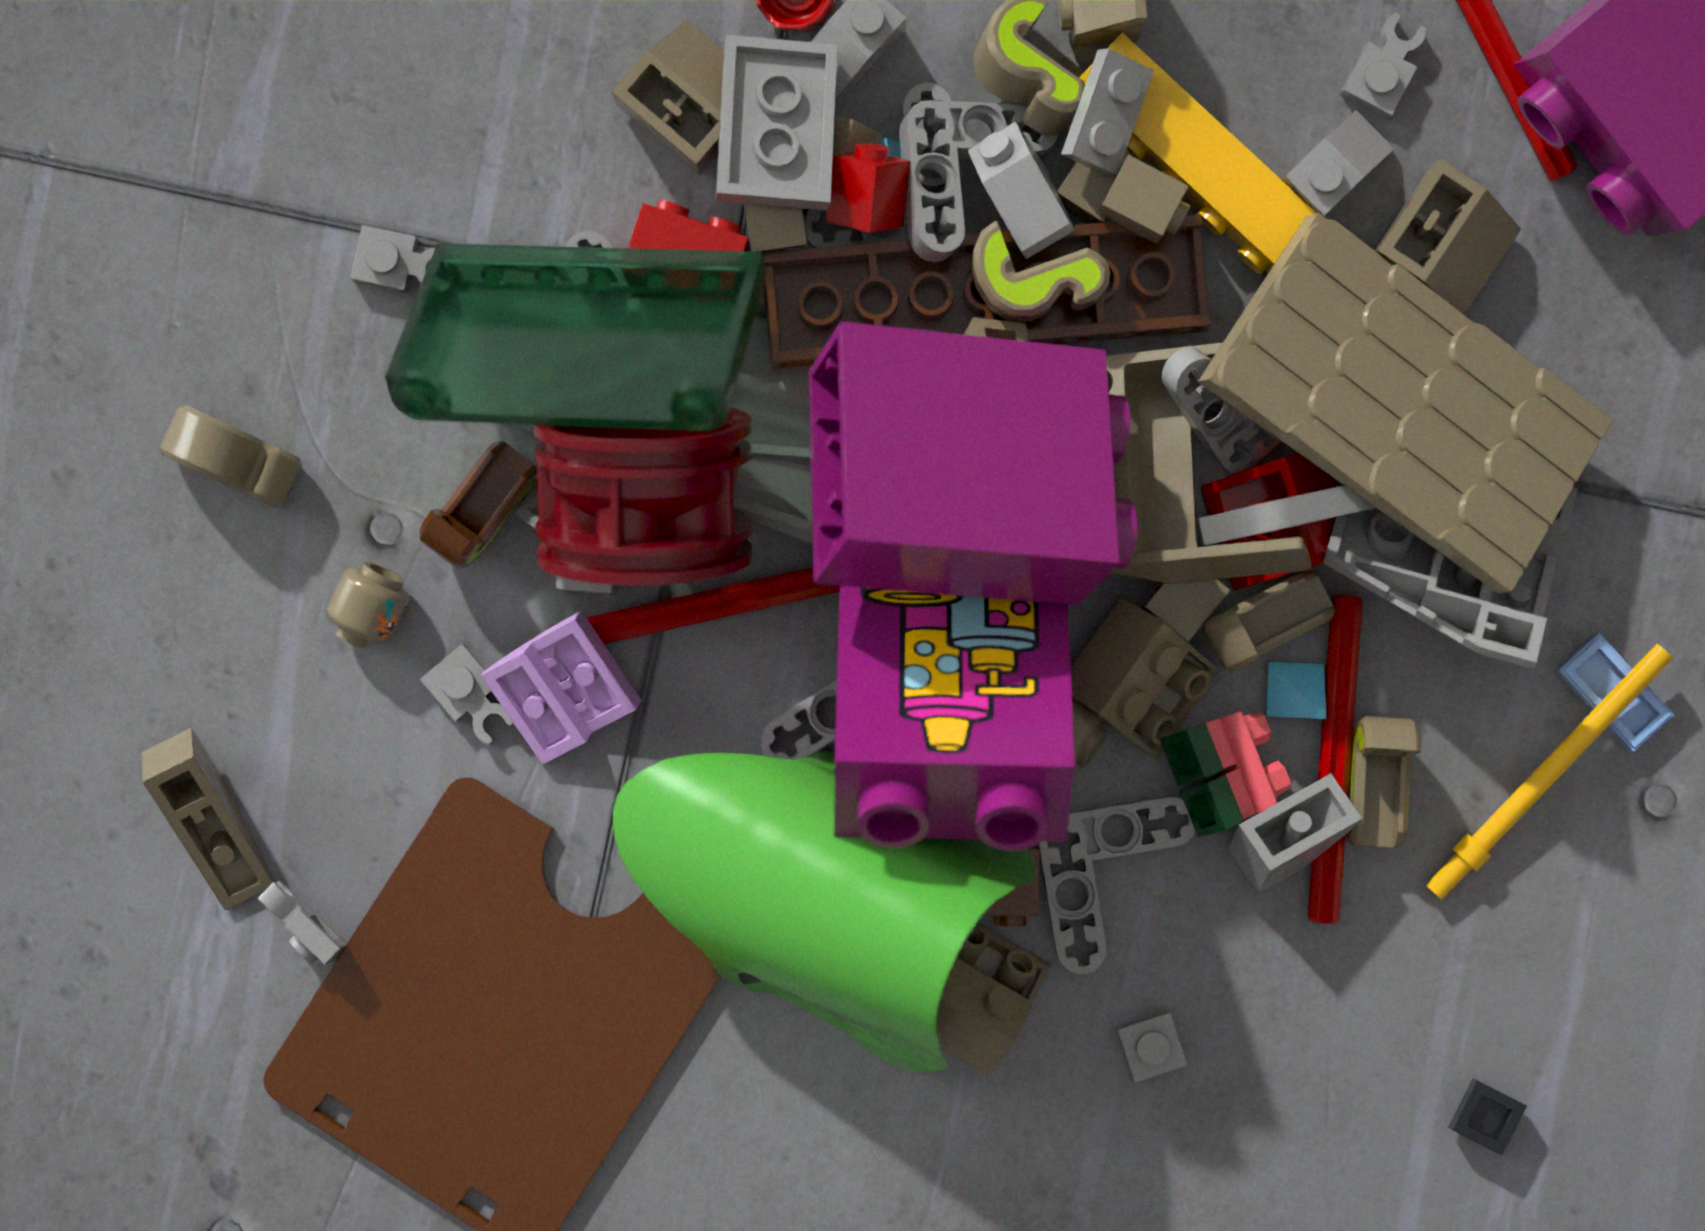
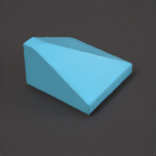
M1268 662L1265 717L1326 719L1324 664Z

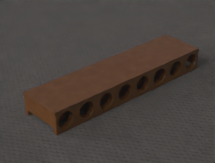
M1201 214L1186 215L1175 236L1165 231L1157 244L1115 222L1073 225L1075 231L1027 259L1022 254L1010 231H1001L1015 273L1085 248L1100 254L1109 265V284L1100 300L1094 305L1080 311L1072 310L1070 307V296L1062 294L1047 314L1031 322H1018L1026 323L1028 342L1055 345L1208 331V327L1211 325V317L1208 314L1201 238ZM981 233L965 234L961 245L944 261L939 262L926 261L918 256L912 249L909 239L763 252L762 269L771 369L812 366L840 322L964 335L973 317L1008 321L989 310L975 286L972 274V255ZM947 236L936 237L937 243L941 244Z

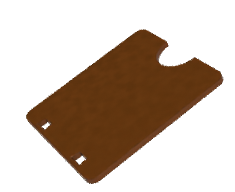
M466 777L452 782L437 803L352 935L347 946L343 949L267 1067L264 1074V1087L274 1100L477 1231H558L721 976L709 962L704 952L672 926L647 899L644 893L624 910L604 917L578 915L562 906L548 888L543 867L545 847L554 828L481 781ZM327 1094L354 1111L346 1127L317 1109V1106L323 1102ZM471 1187L499 1204L491 1216V1221L460 1201L466 1196Z

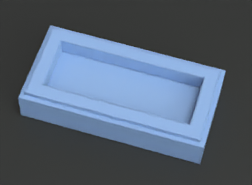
M1595 633L1555 671L1592 711L1632 668L1600 633ZM1647 686L1607 728L1629 752H1635L1669 721L1674 714Z

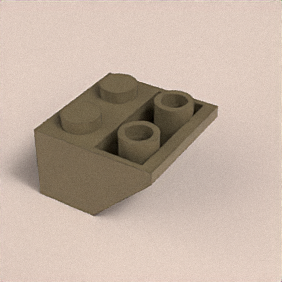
M687 20L649 48L613 89L612 95L619 108L700 176L718 155L724 51Z
M1440 158L1427 170L1374 251L1392 265H1401L1464 315L1521 228L1486 188Z
M1121 596L1070 667L1071 693L1075 700L1102 718L1106 725L1149 756L1157 759L1163 751L1160 738L1177 732L1196 703L1207 692L1209 685L1220 670L1165 622Z
M976 922L957 954L940 997L936 1017V1032L941 1049L989 1077L1015 1042L1050 964Z

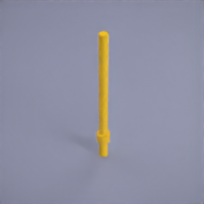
M1656 643L1472 837L1467 833L1452 848L1455 855L1432 877L1426 886L1443 900L1471 869L1477 872L1492 857L1488 853L1491 848L1673 660V657Z

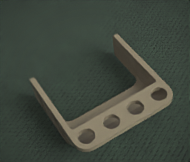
M1222 343L1191 347L1198 348L1212 360ZM1184 347L1106 356L1108 394L1125 396L1130 408L1128 444L1120 461L1113 463L1115 498L1129 499L1133 502L1138 522L1136 546L1131 561L1125 568H1114L1110 573L1156 582L1180 583L1310 570L1311 557L1304 539L1300 537L1198 547L1192 427L1162 381V370L1166 361L1174 352ZM1191 371L1188 374L1190 379L1189 385L1196 389L1201 384L1197 382Z

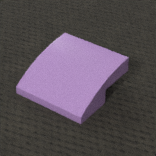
M582 611L534 637L497 661L481 674L485 683L542 765L584 744L592 732L635 711L642 701Z

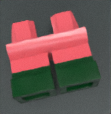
M1242 711L1160 738L1177 785L1206 778L1219 772L1218 775L1180 790L1198 837L1228 830L1242 823L1244 819L1277 804L1276 797L1291 787L1292 783L1285 766L1279 761L1263 766L1255 746L1269 741L1271 735L1270 727L1263 713L1243 715Z

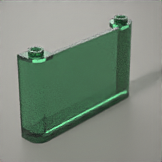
M437 243L385 374L391 401L401 413L409 418L425 421L689 431L717 429L725 423L728 417L765 285L766 271L763 252Z

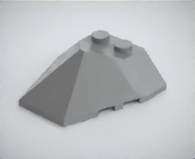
M1572 489L1552 525H1549L1548 532L1528 566L1523 569V574L1512 592L1497 593L1378 508L1337 516L1323 563L1474 652L1535 669L1547 622L1544 614L1555 567L1568 532L1578 489Z

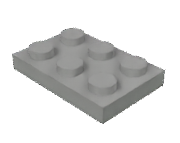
M726 35L723 56L715 201L828 211L831 200L838 45Z

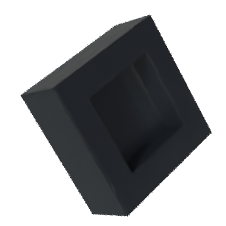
M1472 1078L1448 1128L1503 1155L1527 1105Z

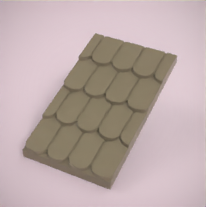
M1320 213L1307 215L1197 381L1497 593L1513 591L1523 574V569L1528 566L1548 532L1549 525H1552L1574 488L1573 484L1578 481L1600 444L1598 443L1599 440L1604 437L1613 421L1547 368H1538L1486 326L1472 322L1401 265H1392L1339 222L1326 219Z

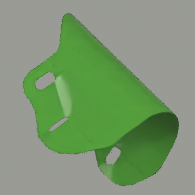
M819 751L794 760L754 754H689L664 759L643 769L625 783L616 797L613 808V829L619 855L632 879L647 899L672 926L704 952L721 977L743 989L776 994L844 1031L879 1060L892 1066L923 1073L948 1068V1062L942 1055L936 1032L937 1010L945 982L964 941L984 912L996 900L1004 897L1022 884L1033 882L1036 878L1035 866L1028 848L1006 851L993 848L985 844L981 839L923 838L916 844L903 848H885L874 845L863 837L834 836V751ZM748 973L762 981L744 984L738 974Z

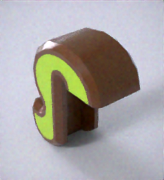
M504 441L492 443L442 510L434 509L429 512L419 529L420 542L454 568L468 567L495 539L512 511L520 501L526 498L537 482V466Z

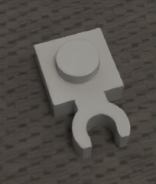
M1396 12L1389 17L1382 28L1381 40L1383 47L1381 48L1371 42L1366 44L1340 93L1387 119L1393 115L1417 69V66L1405 61L1404 57L1412 54L1419 48L1426 37L1427 31L1425 27L1420 26L1411 40L1403 41L1399 39L1395 33V26L1399 22L1401 15Z
M362 225L350 279L358 283L407 293L411 277L418 279L430 291L445 292L447 291L448 284L444 281L430 278L429 268L437 261L453 264L454 257L451 253L441 248H431L422 254L416 253L419 241L416 236Z
M461 644L419 680L455 722H458L469 713L473 717L472 725L476 737L489 745L495 741L486 729V720L489 716L498 714L509 726H513L514 723L501 704L493 703L488 696L492 691L481 677V674L486 669L466 645Z
M282 881L273 882L258 897L267 909L286 923L284 927L294 935L289 940L290 944L309 962L314 963L319 959L325 965L334 961L347 946V942L310 906L306 907Z

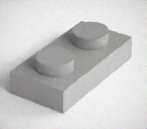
M1111 49L1097 50L1061 155L1106 176L1117 175L1154 70Z

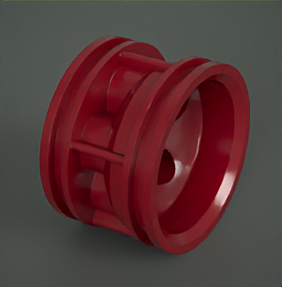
M648 399L584 403L553 409L538 415L533 420V434L538 440L542 441L534 448V460L537 463L539 519L536 523V536L542 542L536 551L538 566L545 572L558 577L608 585H667L696 582L726 576L747 567L753 559L752 544L747 540L752 533V520L746 514L734 509V486L741 478V465L748 462L752 457L751 444L743 439L751 433V417L749 414L739 409L712 403Z

